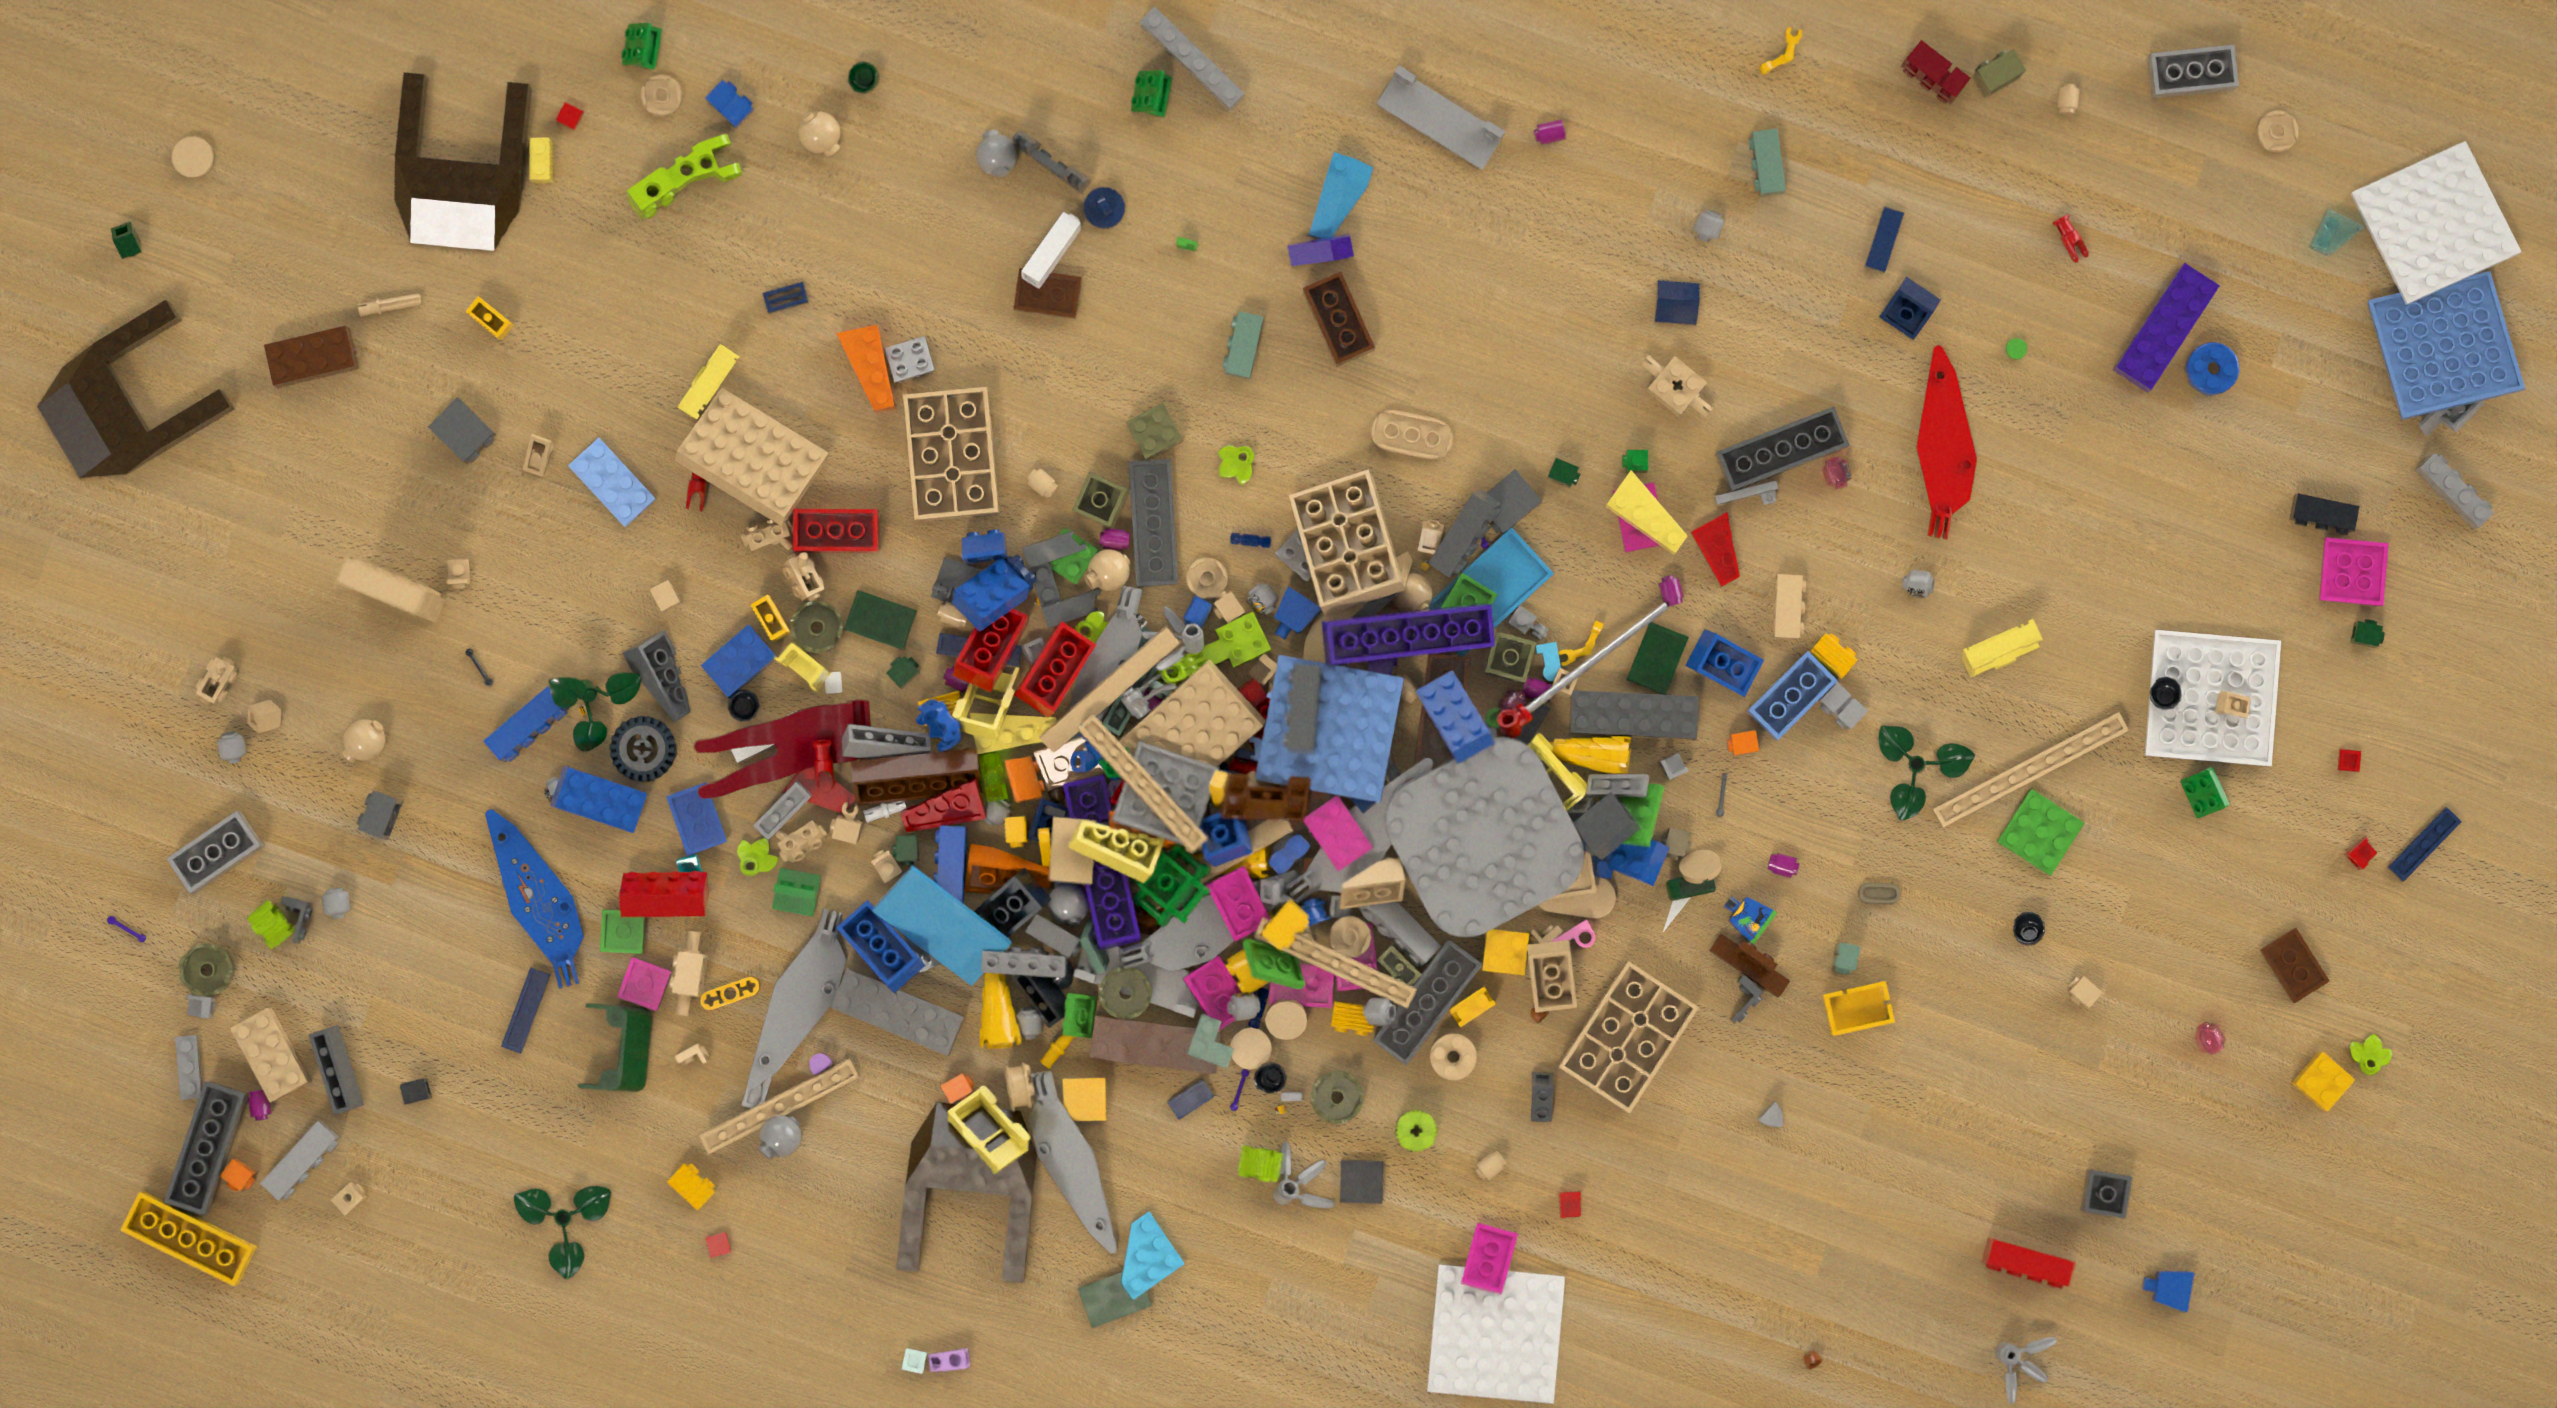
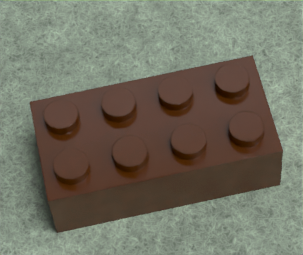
M1341 271L1303 288L1305 298L1336 367L1375 351V346Z
M346 325L264 345L272 384L276 388L359 369L351 331Z

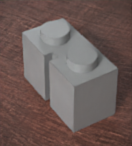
M1837 682L1818 701L1821 704L1820 709L1828 716L1832 714L1836 718L1835 723L1840 728L1851 730L1868 710L1855 698L1852 699L1850 697L1851 694Z

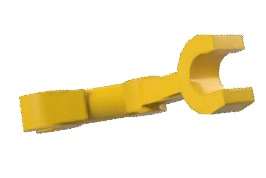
M1791 27L1787 28L1785 32L1787 47L1784 55L1760 65L1759 70L1762 75L1772 71L1779 65L1792 61L1795 46L1802 36V30L1799 29L1797 36L1793 37L1790 34Z
M1595 620L1590 637L1584 647L1576 650L1562 649L1558 651V655L1566 654L1568 656L1565 662H1561L1562 666L1569 665L1576 660L1575 658L1592 653L1595 640L1603 627V623Z

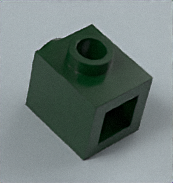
M131 221L111 228L112 240L122 259L133 257L142 252L140 239Z
M1556 458L1547 479L1570 489L1572 484H1577L1581 474L1577 472L1579 467Z
M2365 619V622H2354L2350 643L2372 648L2379 647V644L2383 643L2385 632L2382 631L2383 626L2377 625V621Z
M900 656L897 657L890 664L892 668L886 672L900 689H903L920 673L917 670L919 667L918 663L912 657L907 659L905 656L902 659Z
M917 835L896 836V845H892L893 857H897V862H902V866L914 865V861H919V841Z

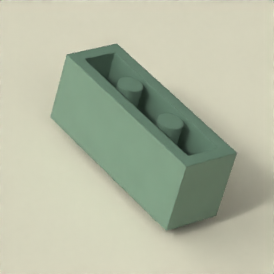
M1778 129L1752 132L1751 138H1748L1749 150H1753L1754 158L1751 159L1752 171H1756L1757 179H1754L1755 192L1759 191V197L1785 193L1786 186Z
M1239 311L1238 316L1233 317L1231 328L1235 329L1233 337L1229 336L1227 348L1230 349L1229 357H1224L1222 369H1226L1225 375L1250 380L1263 316Z

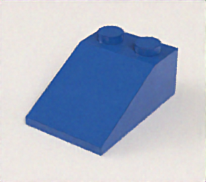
M999 529L989 530L986 535H979V532L967 533L966 537L962 538V559L966 564L995 561L1008 557L1004 532L1000 533Z
M1704 629L1685 666L1745 697L1764 660L1722 636Z

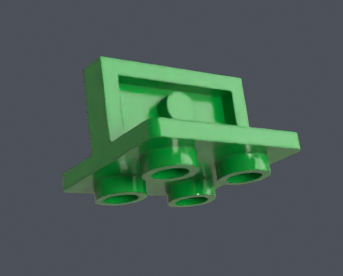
M648 22L629 24L625 31L626 40L621 53V64L655 70L662 29L653 27L652 23Z
M1162 70L1138 71L1135 78L1134 95L1131 99V112L1165 117L1172 76L1165 75V72Z
M2213 766L2180 781L2197 819L2230 805Z
M780 868L777 884H774L773 889L775 895L772 909L812 917L815 911L821 876Z

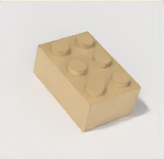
M1569 940L1527 945L1535 1013L1577 1008Z

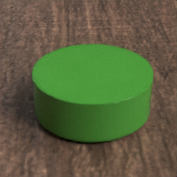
M2014 338L2006 344L2005 352L2009 358L2019 360L2025 356L2027 345L2022 339Z
M1492 708L1487 712L1485 720L1489 727L1500 728L1497 717L1503 711L1502 709Z

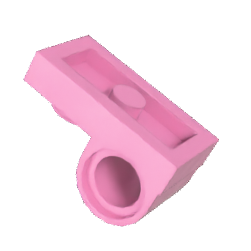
M1584 920L1551 942L1573 938L1578 946L1587 948L1594 944L1595 934L1588 921ZM1582 932L1590 934L1591 939L1587 944H1583L1579 940V935Z

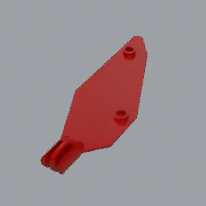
M1937 345L1933 348L1916 449L1931 508L1927 536L1932 537L1934 533L1935 538H1940L1942 535V539L1948 540L1952 515L1971 499L1977 456L1956 371L1943 347ZM1940 373L1942 375V379H1938L1936 374Z

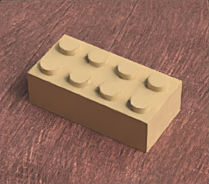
M266 1008L230 1028L269 1102H276L312 1082L272 1008Z

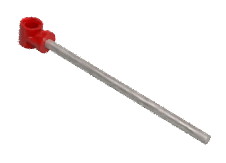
M1664 602L1526 707L1519 703L1512 710L1502 711L1497 717V722L1503 736L1506 738L1517 737L1522 731V726L1533 720L1530 713L1669 609Z

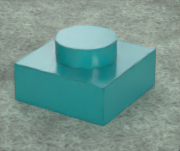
M697 854L676 860L679 872H703Z

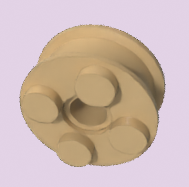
M1448 1033L1442 1035L1431 1047V1065L1435 1072L1445 1079H1462L1468 1076L1476 1065V1049L1472 1042L1461 1034ZM1450 1051H1457L1459 1053V1059L1456 1062L1448 1061L1447 1055Z
M1021 1062V1066L1011 1068L1005 1065L1006 1086L1012 1111H1015V1107L1021 1106L1031 1108V1105H1035L1033 1083L1030 1081L1029 1064L1025 1065L1024 1062Z

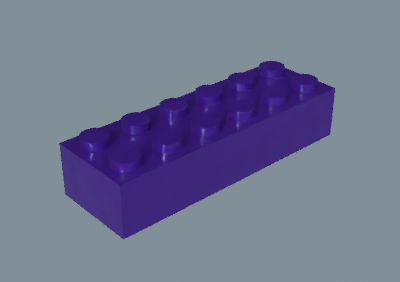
M2184 263L2181 265L2113 368V371L2145 392H2150L2220 285L2188 264Z

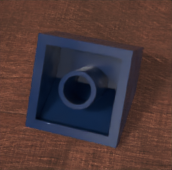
M1906 277L1879 318L1914 340L1937 308L1941 299Z

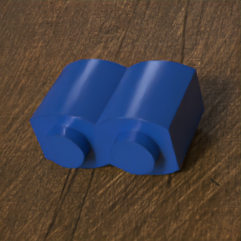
M722 80L705 99L737 129L754 111L751 107L753 103L745 95L741 98L736 93L738 89L730 81L725 83Z
M1194 596L1183 616L1185 626L1196 624L1202 629L1213 605Z
M1300 834L1295 835L1288 840L1284 849L1273 854L1269 864L1278 874H1282L1292 866L1294 860L1301 858L1308 851L1310 845Z

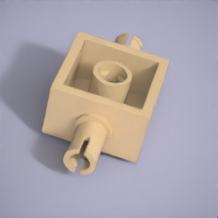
M1650 355L1641 363V366L1655 376V380L1649 386L1647 392L1676 416L1680 417L1687 407L1690 408V406L1704 416V418L1712 411L1713 407L1699 397V392L1707 382L1676 356L1673 357L1667 366H1661ZM1679 382L1682 390H1673L1674 385L1672 383L1677 384Z
M688 931L686 948L683 951H678V955H674L673 967H676L675 976H671L670 988H673L672 993H677L676 995H678L676 1015L689 1016L691 997L702 996L708 955L700 954L698 951L701 932Z

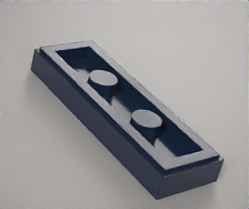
M1887 207L1883 208L1865 267L1885 273L1904 216L1903 212Z

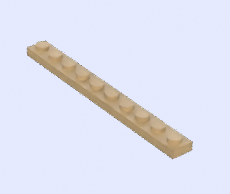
M2118 712L1932 810L1943 828L2129 730Z

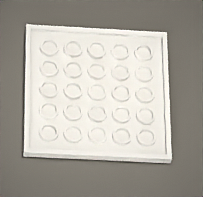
M2466 141L2351 193L2406 305L2521 253Z
M2154 630L2150 688L2156 679L2168 676L2175 679L2181 686L2182 698L2175 708L2164 711L2156 708L2151 702L2149 691L2144 756L2272 766L2281 641ZM2220 691H2228L2250 697L2248 718L2217 714L2215 710L2218 693Z
M1439 1264L1427 1392L1554 1404L1565 1276L1508 1271L1502 1295L1461 1284L1465 1267Z

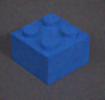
M1220 813L1202 819L1199 829L1208 838L1202 844L1205 859L1214 867L1253 853L1245 819L1221 818Z
M1652 839L1650 847L1621 844L1615 849L1608 868L1654 886L1669 847Z

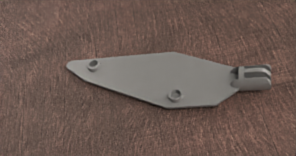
M1122 586L1116 613L1096 641L1094 650L1078 674L1069 710L1139 650L1142 631L1136 614L1142 595L1141 589ZM1112 703L1096 716L1099 721L1104 717ZM1078 732L1072 738L1079 737L1080 733Z
M1425 758L1384 786L1381 802H1377L1364 814L1357 806L1349 810L1374 848L1338 872L1321 847L1306 872L1284 886L1288 890L1301 880H1305V883L1289 893L1292 897L1309 886L1310 890L1294 900L1296 904L1316 890L1341 892L1342 884L1383 859L1392 844L1385 829L1384 819L1389 799L1401 785L1406 783L1407 778L1413 779L1425 772L1431 771L1433 761L1430 758Z
M1292 870L1261 880L1281 877L1284 879V886L1298 878V874ZM1261 880L1252 883L1261 899ZM1284 887V895L1287 894L1290 888L1286 890V888ZM1207 895L1201 899L1187 917L1188 921L1185 924L1174 916L1170 919L1167 926L1160 927L1144 942L1118 949L1120 954L1140 949L1139 951L1121 956L1122 962L1143 957L1142 959L1124 964V969L1149 962L1173 972L1215 958L1234 940L1212 896ZM1262 902L1267 913L1276 906Z
M823 907L816 933L775 983L747 1081L749 1088H756L775 1074L832 1005L846 963V957L837 939L838 930L836 928L841 923L842 912H838L836 916L835 910H830L828 913V909ZM766 1056L768 1060L765 1064H762L761 1059Z
M1052 1072L1033 1073L1031 1078L1037 1101L1030 1113L1029 1121L1038 1157L1088 1232L1110 1253H1115L1117 1245L1094 1152L1058 1099Z

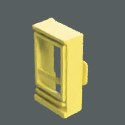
M720 344L706 366H702L690 384L692 386L677 408L692 418L697 419L699 417L698 411H703L704 407L702 405L708 404L739 356Z
M2032 619L2028 621L2026 626L2021 624L2020 628L2018 626L1968 647V650L1967 648L1963 649L1962 661L1971 678L1992 668L1997 670L2015 662L2017 657L2040 648L2038 642L2042 641L2043 638Z
M792 642L779 658L774 657L779 663L785 667L789 666L810 684L809 687L818 692V689L831 674Z
M1015 667L1013 675L1001 673L993 690L1005 693L1003 700L977 695L979 687L969 683L964 699L958 700L953 712V718H956L961 725L959 731L997 741L1000 728L1017 684L1020 681V668ZM974 698L993 702L1000 706L993 725L967 719Z
M1538 733L1527 746L1536 753L1540 761L1543 760L1549 766L1546 770L1547 774L1552 770L1573 793L1563 802L1567 811L1584 797L1587 783L1578 773L1569 772L1552 753L1553 746L1542 734Z
M981 1086L977 1091L948 1111V1122H951L992 1169V1172L996 1174L1028 1151L1030 1136L1020 1124H1013L996 1105L997 1098L986 1086ZM981 1106L1001 1127V1129L984 1141H979L962 1122L964 1118ZM1005 1131L1010 1139L989 1153L985 1148L986 1143Z

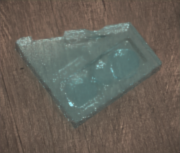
M2327 209L2309 248L2329 256L2362 231L2365 226Z

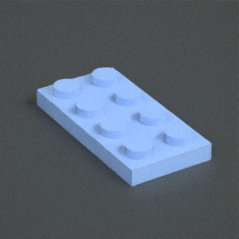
M600 438L595 440L568 465L625 528L656 500Z

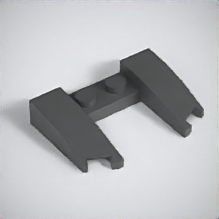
M1019 131L1012 137L1018 149L1081 194L1085 192L1092 182L1090 178L1075 167H1067L1061 161L1056 163L1050 159L1052 157L1050 153L1044 149L1039 151L1041 143L1026 132Z
M1073 531L1022 547L1029 571L1036 577L1034 586L1047 628L1056 626L1060 622L1065 623L1098 611V608L1094 607L1095 596L1101 593L1100 588L1061 600L1049 564L1050 561L1087 549L1084 543L1079 545L1071 537L1074 534Z

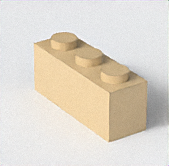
M1776 575L1773 638L1798 640L1800 635L1804 634V622H1801V614L1805 613V602L1802 601V593L1806 592V581H1803V575Z

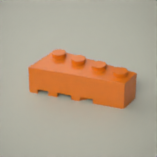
M878 325L836 333L875 413L896 409Z

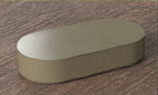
M1865 883L1858 890L1859 899L1866 904H1895L1901 896L1899 887L1892 883Z

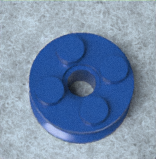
M1321 897L1303 902L1304 906L1301 903L1297 904L1309 914L1307 919L1309 921L1308 926L1331 919V917L1326 915L1324 908L1326 900L1322 901Z

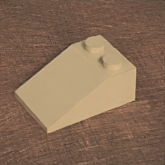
M1386 858L1378 861L1342 884L1340 909L1402 901L1405 877L1400 858Z

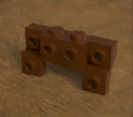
M1227 775L1223 786L1224 796L1220 805L1221 818L1304 820L1307 797L1311 785L1310 777H1289L1286 787L1280 788L1248 786V775Z

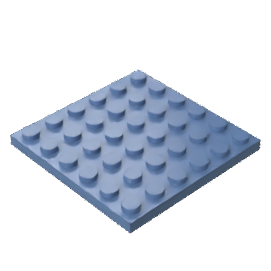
M2490 271L2472 275L2408 305L2405 304L2400 293L2367 301L2401 420L2525 390Z
M1279 655L1255 780L1287 785L1289 777H1310L1311 785L1309 790L1380 803L1404 678ZM1295 664L1320 666L1322 669L1314 754L1291 753L1283 744L1284 733L1289 731V726L1285 724L1286 711L1291 709V705L1287 703L1288 690H1292L1293 684H1290L1289 681L1290 669H1294Z

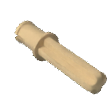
M418 293L380 301L379 298H376V301L358 303L360 317L376 313L382 315L384 311L420 305L422 301Z

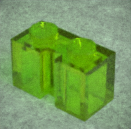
M999 750L978 754L987 802L1008 799Z

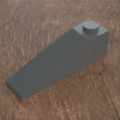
M665 630L648 637L623 652L632 672L640 674L641 683L674 722L690 713L685 688L681 686L679 679L681 674L680 668L676 667L674 659L676 651Z

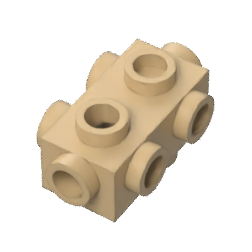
M767 518L763 523H753L747 526V529L743 530L744 533L740 535L744 546L749 545L751 551L770 543L776 545L780 542L787 550L793 546V543L787 538L790 536L788 529L791 528L788 519L783 526H780Z
M798 552L787 557L788 560L784 563L783 572L787 579L791 578L794 584L792 587L794 595L797 598L800 597L802 601L808 599L809 602L820 598L819 594L825 590L824 582L815 570L813 559L808 556L807 552L800 553V555Z
M223 656L222 659L216 657L215 660L212 659L206 667L207 674L204 678H200L196 685L198 690L195 694L201 696L199 699L201 702L210 706L211 703L218 704V702L222 703L228 694L225 689L229 683L233 684L238 676L236 672L237 667L233 666L235 663L233 660ZM213 686L216 687L215 694L210 693V688Z
M813 820L789 835L782 830H778L776 837L781 840L777 843L781 849L779 854L785 863L788 861L794 863L795 861L802 860L807 853L820 848L827 841L825 836L828 834L821 824L818 826Z

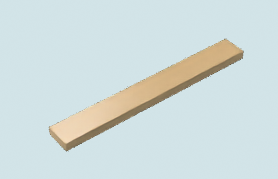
M1165 626L1041 734L1039 739L1054 754L1079 732L1077 729L1081 723H1084L1092 715L1096 717L1180 644V641Z
M1094 715L1078 727L1077 730L1191 853L1208 839Z
M1267 820L1249 830L1248 834L1253 851L1251 854L1216 867L1209 863L1205 857L1199 859L1198 861L1201 864H1206L1210 868L1209 873L1200 882H1206L1292 832L1293 829L1290 822L1285 820ZM1191 865L1185 868L1192 875L1196 871ZM1149 895L1146 896V900L1156 909L1162 907Z
M1263 917L1254 937L1276 947L1261 934L1263 928L1270 922V920ZM1298 933L1293 935L1295 940L1287 949L1285 947L1281 949L1405 1008H1408L1416 991V988Z
M849 1058L698 1136L709 1155L760 1129L769 1118L777 1115L785 1116L858 1079L859 1076Z

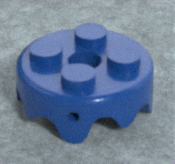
M2209 342L2202 344L2192 351L2185 363L2184 370L2191 387L2205 396H2214L2226 392L2235 384L2239 375V362L2237 356L2229 347L2221 343ZM2209 363H2216L2218 365L2219 371L2217 374H2211L2208 371Z
M929 699L917 708L921 713L917 716L916 723L919 725L927 724L929 736L942 739L937 745L938 751L950 750L961 741L959 731L961 725L956 718H952L942 701L938 702L934 699Z

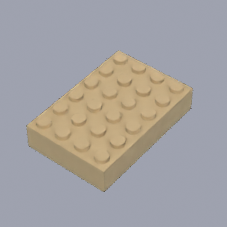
M721 387L677 450L675 462L778 525L783 526L826 464L828 452Z
M979 387L903 395L914 520L921 522L1000 514L988 388Z
M1369 469L1289 495L1320 608L1325 616L1405 590L1376 486Z
M353 557L352 560L346 558L336 581L434 623L437 622L445 603V599L441 598V593L356 557Z
M1208 659L1117 741L1123 747L1128 748L1132 757H1134L1138 743L1141 741L1217 767L1262 728L1266 720L1214 663Z
M1626 961L1558 1067L1630 1114L1699 1007L1631 962Z

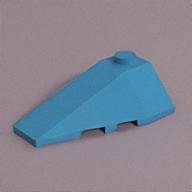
M1333 153L1310 229V236L1321 239L1334 235L1367 189L1373 167L1352 157Z

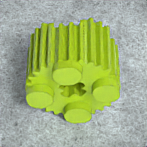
M267 900L249 914L247 920L251 924L252 930L258 936L261 934L265 939L266 945L273 949L295 932V928L292 923H286L287 919L283 915L282 910L276 904H271V901Z
M1414 1109L1413 1112L1409 1110V1113L1405 1112V1115H1401L1402 1117L1399 1118V1122H1396L1398 1126H1395L1397 1129L1395 1133H1397L1396 1138H1399L1397 1141L1400 1142L1403 1148L1408 1151L1412 1149V1152L1415 1150L1419 1152V1150L1423 1151L1424 1148L1427 1150V1147H1431L1434 1144V1140H1436L1435 1135H1437L1435 1131L1438 1129L1435 1128L1437 1124H1434L1435 1120L1429 1113ZM1414 1125H1419V1128H1422V1132L1417 1137H1414V1133H1410V1129H1414Z
M1242 1145L1237 1170L1239 1171L1238 1176L1246 1178L1255 1177L1257 1180L1265 1182H1277L1280 1176L1283 1153H1276L1275 1150L1266 1148L1252 1149L1251 1146Z

